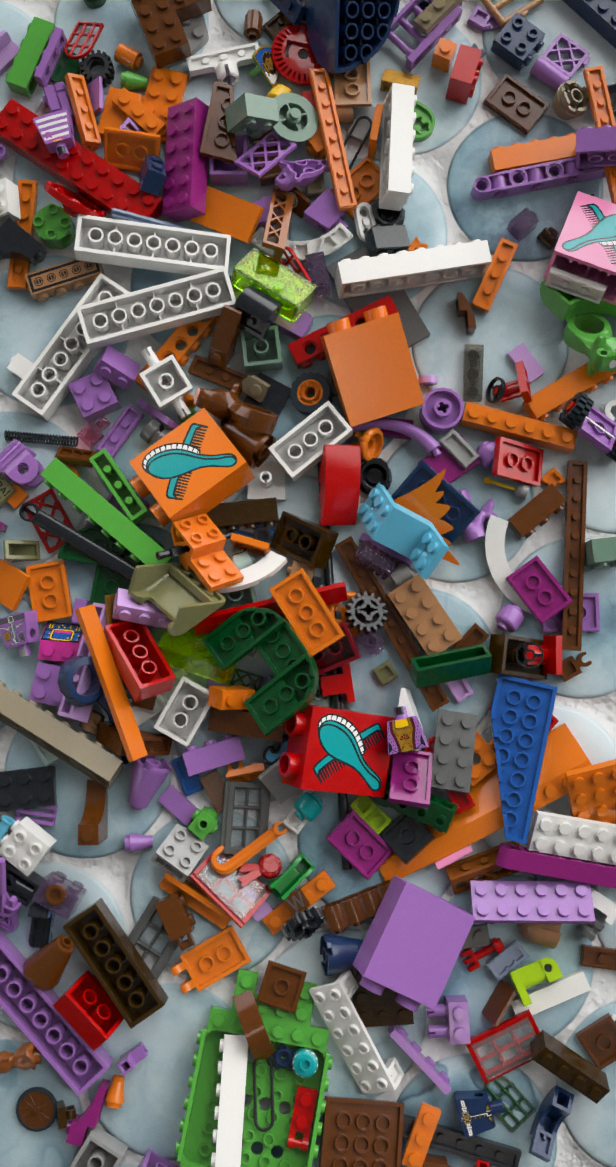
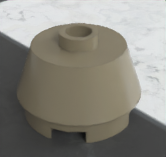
M574 79L562 83L552 101L554 112L563 120L580 117L588 109L589 98L585 86L581 88L576 84L577 80Z

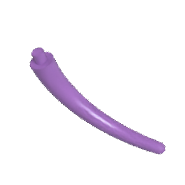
M377 419L351 427L353 432L368 430L374 427L395 431L418 442L428 454L432 453L435 458L442 454L438 449L441 445L430 434L406 422Z

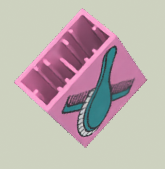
M580 191L577 192L544 274V280L547 279L551 266L606 285L607 288L601 300L616 305V204Z

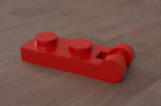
M301 1085L297 1086L286 1148L293 1149V1147L301 1148L300 1151L307 1152L318 1089ZM295 1133H303L302 1139L295 1138Z

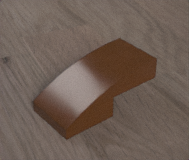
M458 292L455 298L457 317L465 318L466 335L474 334L476 321L472 308L463 293Z

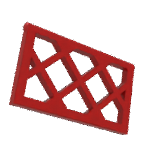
M49 489L25 502L38 504L40 510H42V506L52 508L50 515L54 517L56 510H60L64 517L63 523L74 529L53 489ZM51 494L55 501L54 505L44 503L45 497ZM27 513L29 519H32L34 517ZM33 524L49 554L61 548L64 541L61 542V539L49 534L47 531L42 532L39 526ZM48 536L58 539L56 545L51 548L47 542Z

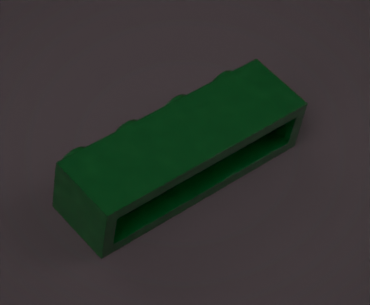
M484 643L411 658L410 676L415 687L421 688L489 674L491 672L492 655Z

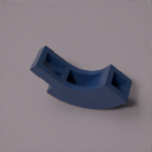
M557 1085L547 1093L532 1123L530 1130L532 1139L528 1153L546 1163L551 1160L557 1131L563 1120L571 1113L574 1094Z

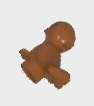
M31 1042L21 1045L14 1053L9 1051L0 1052V1074H6L13 1068L20 1070L32 1068L35 1070L36 1064H41V1053Z

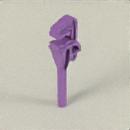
M0 857V927L7 932H13L19 926L18 911L21 909L22 904L18 902L16 896L10 897L7 892L5 858Z

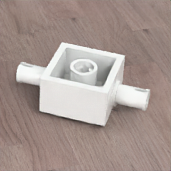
M151 346L147 347V352L145 349L141 351V355H143L149 368L139 373V377L158 409L161 411L167 406L173 405L181 420L186 418L185 414L189 416L191 411L183 401V398L193 392V387L173 354L159 361ZM164 379L170 381L169 386L162 385Z

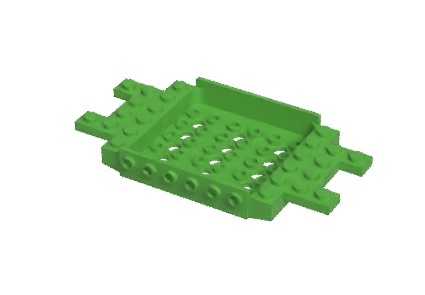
M239 969L234 996L252 989L257 1001L258 994L255 993L259 972ZM304 981L295 1014L257 1001L274 1050H278L281 1043H284L287 1049H294L296 1051L303 1047L310 1048L318 1058V1069L311 1077L303 1078L299 1077L294 1070H289L287 1066H282L278 1070L275 1069V1066L273 1067L274 1125L269 1131L262 1132L256 1128L254 1123L253 1063L247 1059L245 1094L250 1095L251 1103L244 1106L243 1146L240 1167H312L313 1158L317 1159L319 1145H316V1138L321 1136L322 1122H319L320 1113L324 1114L326 1100H323L324 1091L328 1092L330 1079L326 1077L327 1071L332 1069L333 1057H330V1051L326 1049L329 1029L310 1025L314 1000L309 990L312 987H316V983ZM234 1000L232 1009L212 1006L208 1026L204 1025L203 1030L198 1031L196 1044L200 1045L198 1053L194 1052L192 1061L195 1071L194 1075L190 1074L188 1087L191 1088L190 1096L185 1097L183 1109L187 1110L185 1119L181 1118L179 1132H182L181 1141L177 1140L174 1154L178 1155L177 1162H181L180 1167H211L212 1153H216V1146L212 1144L211 1138L213 1130L218 1129V1120H214L215 1106H219L220 1097H216L217 1083H221L222 1075L218 1074V1062L223 1061V1052H219L220 1039H224V1034L245 1035ZM267 1059L256 1062L257 1123L261 1128H267L271 1124V1106L267 1110H263L259 1106V1101L264 1097L271 1101L270 1066L267 1064ZM298 1085L318 1089L307 1152L300 1151L301 1148L293 1147V1149L286 1148ZM283 1101L288 1102L291 1106L290 1111L286 1114L279 1111V1105ZM296 1132L295 1138L302 1139L303 1133ZM256 1141L261 1142L263 1145V1150L259 1154H255L251 1150L252 1144ZM276 1145L281 1146L283 1149V1154L279 1158H275L271 1154L272 1148Z

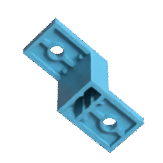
M379 483L375 488L371 489L369 497L359 507L357 514L371 539L408 557L420 577L427 580L449 550V546L433 523L395 503L386 488Z

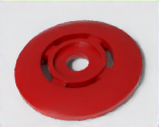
M300 23L299 26L292 24L277 34L271 51L272 61L276 70L291 83L311 85L309 70L322 67L316 64L317 60L310 47L306 24ZM289 45H291V47H290V49H289L288 57H286V56H285L286 48H287ZM304 50L309 56L307 59H301L298 57V52Z

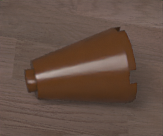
M233 420L227 421L222 427L224 434L251 468L255 469V466L260 467L270 456L268 448L276 442L273 435L245 428Z
M60 935L27 958L23 965V972L27 981L31 980L35 984L33 987L47 991L52 990L58 985L74 950V943L70 937Z

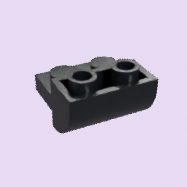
M252 285L247 286L234 304L237 306L236 309L242 312L239 327L264 340L272 322L276 321L283 303Z

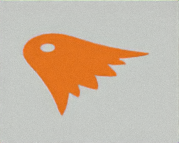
M446 469L439 472L422 486L394 499L395 503L431 521L440 535L453 530L449 523L440 520L449 511L450 506L436 503L444 494V491H435L439 487ZM442 537L447 545H452L448 539ZM449 551L442 558L453 564L460 565Z

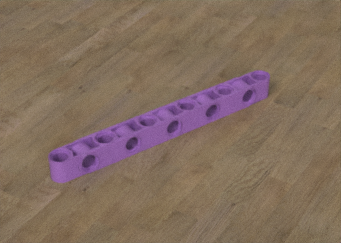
M576 157L478 177L474 181L471 196L476 201L497 199L603 178L606 175L604 167H591L592 169L576 168ZM477 187H481L484 190L480 191L477 189Z

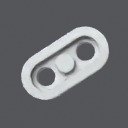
M362 202L357 205L353 215L358 238L366 242L364 230L368 232L376 223L371 205Z

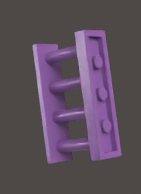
M411 0L394 17L388 39L406 55L405 67L410 72L435 47L440 37L443 38L460 20L463 10L459 6L449 13L428 36H423L406 20L412 12L418 16L423 11L417 6L422 0ZM400 25L419 42V46L415 50L410 49L393 33Z

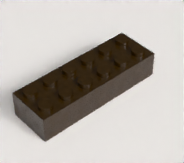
M102 898L70 919L63 926L131 1029L165 1005L169 997Z

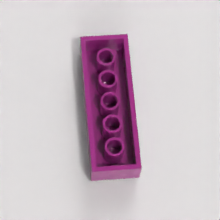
M197 97L168 107L165 154L166 178L164 180L162 214L177 223L205 215L208 157L200 156L199 154L209 106Z

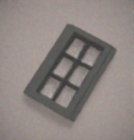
M225 781L220 846L223 845L224 850L221 853L237 854L268 830L271 792L262 782ZM266 847L256 855H266Z
M153 896L128 938L158 980L179 945L177 940L170 941L154 905L160 898Z

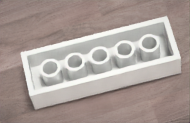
M392 83L383 103L379 186L380 209L401 211L404 204H407L409 195L413 193L414 184L411 183V178L414 174L412 160L415 155V148H412L416 135V131L413 130V125L416 121L414 107L417 101V95H414L415 86Z

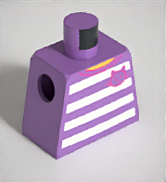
M68 108L33 118L49 153L57 152L59 159L68 158V149L75 146L73 121Z

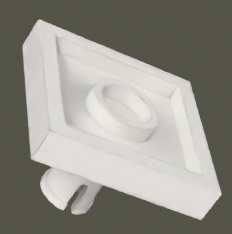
M264 462L260 467L255 466V469L250 467L255 478L247 484V500L276 497L277 501H285L286 472L277 462Z

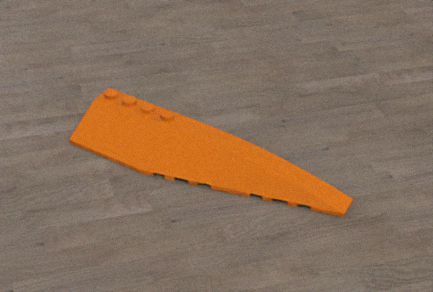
M565 723L548 733L533 812L568 794L565 777L566 771L592 765ZM497 767L474 787L470 785V794L476 806L460 814L456 812L447 833L438 832L432 826L424 824L435 839L407 865L395 852L379 867L385 881L390 880L391 882L394 875L403 878L504 828Z

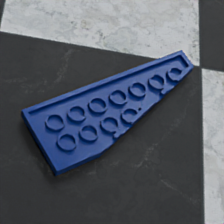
M499 674L491 708V721L504 833L506 840L526 844L558 687Z

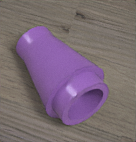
M133 833L125 835V851L133 853L153 847L152 835L147 836Z

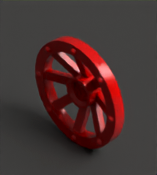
M46 181L44 190L62 203V210L68 215L75 218L78 214L105 217L106 213L97 204L84 198L80 193H76L60 183Z

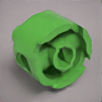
M54 203L40 209L33 218L35 231L45 246L50 249L58 248L61 250L70 246L74 241L76 229L71 217L62 210L61 206H57Z

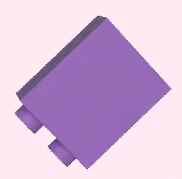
M394 875L353 962V966L362 974L359 984L377 995H382L385 987L398 992L395 1001L411 1011L417 1012L420 1003L435 1010L476 917L463 908Z

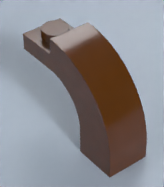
M251 989L234 996L233 1000L254 1059L256 1061L265 1060L274 1054L275 1050Z

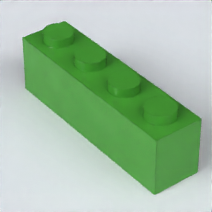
M35 16L32 22L29 23L27 34L20 43V50L15 55L12 68L6 75V83L12 92L31 99L38 84L34 71L36 66H39L42 52L46 50L49 37L56 28L54 23Z
M105 448L89 458L131 522L137 525L151 515Z

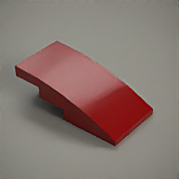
M324 444L318 482L321 483L318 502L321 504L318 520L320 525H356L361 476V452L359 445Z

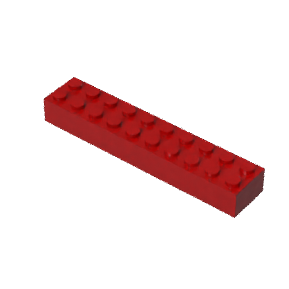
M11 98L0 112V142L76 193H80L84 198L97 204L99 208L111 215L112 208L158 219L162 214L163 200L161 197L140 190V184L77 141H75L73 148L68 149L69 157L66 159H59L57 152L49 153L33 121V118L39 116Z

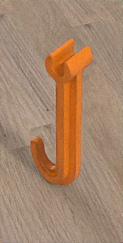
M282 821L274 823L269 830L223 864L217 862V856L224 850V846L221 845L212 854L211 865L213 869L222 875L232 873L279 836L284 835L287 832V828L279 832L277 826Z

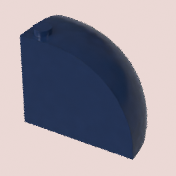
M306 0L307 34L310 47L318 64L325 68L327 72L343 73L351 71L370 60L388 38L392 30L390 27L393 19L398 13L400 0Z

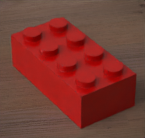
M120 621L104 627L103 631L117 670L135 702L171 691L176 676L146 625Z

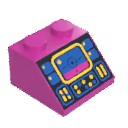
M47 622L40 639L38 659L65 662L67 659L76 656L83 636L80 625Z

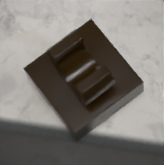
M60 1100L56 1104V1121L58 1128L63 1129L67 1128V1119L76 1118V1108L74 1105L65 1107L64 1101Z

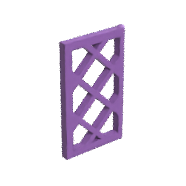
M271 131L235 160L234 164L261 178L296 149L297 144L287 141L276 132ZM271 137L277 139V141L266 142ZM282 145L289 146L286 150L280 149ZM278 146V151H267L266 147ZM259 147H264V152L254 151ZM267 156H277L272 161L267 160ZM265 157V161L254 162L253 158ZM246 158H251V163H243L242 161ZM262 166H265V167H264L263 169H261L260 171H257V170L254 169V167H262Z

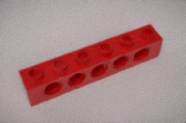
M388 295L343 318L348 317L351 327H354L359 323H366L363 314L365 311L383 305L386 306L388 315L397 313L398 310L391 296ZM327 326L287 344L298 370L301 368L307 369L313 365V362L326 359L320 337L329 334ZM309 347L316 349L313 354H307L306 350Z

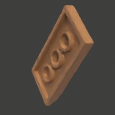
M370 60L351 71L334 73V100L340 124L353 123V107L372 106ZM355 74L356 77L350 78L348 75Z

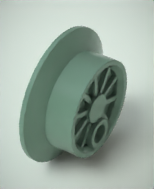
M296 93L277 95L275 99H277L280 122L273 126L272 131L276 132L281 138L294 143L305 142L312 138L318 128V116L313 105L306 98Z

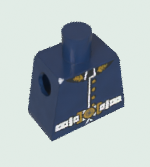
M487 1090L455 1091V1101L465 1139L493 1129L496 1126L494 1115L505 1113L502 1099L490 1102Z

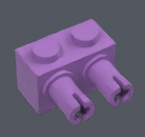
M446 995L444 1004H437L435 1010L427 1007L428 1018L446 1017L445 1024L428 1025L429 1039L447 1037L450 1044L471 1043L469 1009L465 995Z

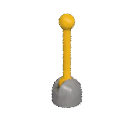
M489 477L483 479L485 484L490 483L514 491L516 497L522 500L526 499L530 487L525 484L512 487L493 481Z

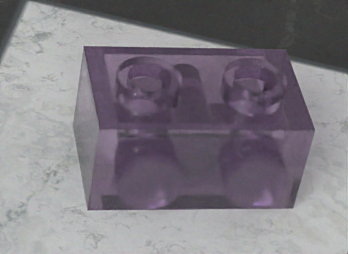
M324 252L305 255V262L302 265L312 280L307 286L308 292L311 291L313 299L331 295V283Z

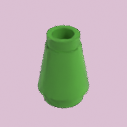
M126 70V72L121 73V88L125 87L127 90L146 89L148 77Z

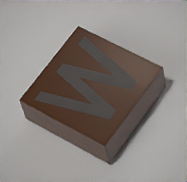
M300 887L292 891L284 900L293 915L298 910L302 911L310 906V902Z

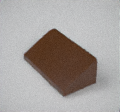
M501 979L483 1008V1016L495 1027L499 1026L517 994L515 988Z

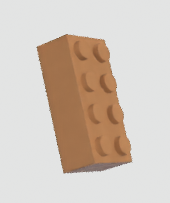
M419 574L387 594L397 614L425 655L442 652L463 638L425 580Z

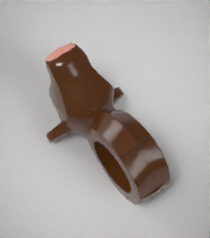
M235 382L231 391L220 388L197 389L193 404L201 409L205 408V410L220 419L221 427L227 421H230L231 418L234 422L245 428L265 434H273L279 416L267 409L240 401L238 397L240 383Z

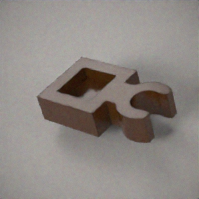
M586 652L579 653L576 659L573 656H569L562 660V674L560 677L563 682L582 673L579 667L591 665V661L582 662V657L587 654Z

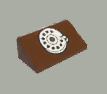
M294 187L287 191V193L295 195L292 211L302 219L304 218V211L311 205V201ZM277 197L281 202L285 201V199Z

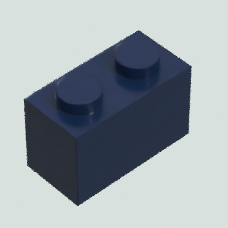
M146 154L138 175L140 190L155 196L159 195L166 178L164 161L160 157Z

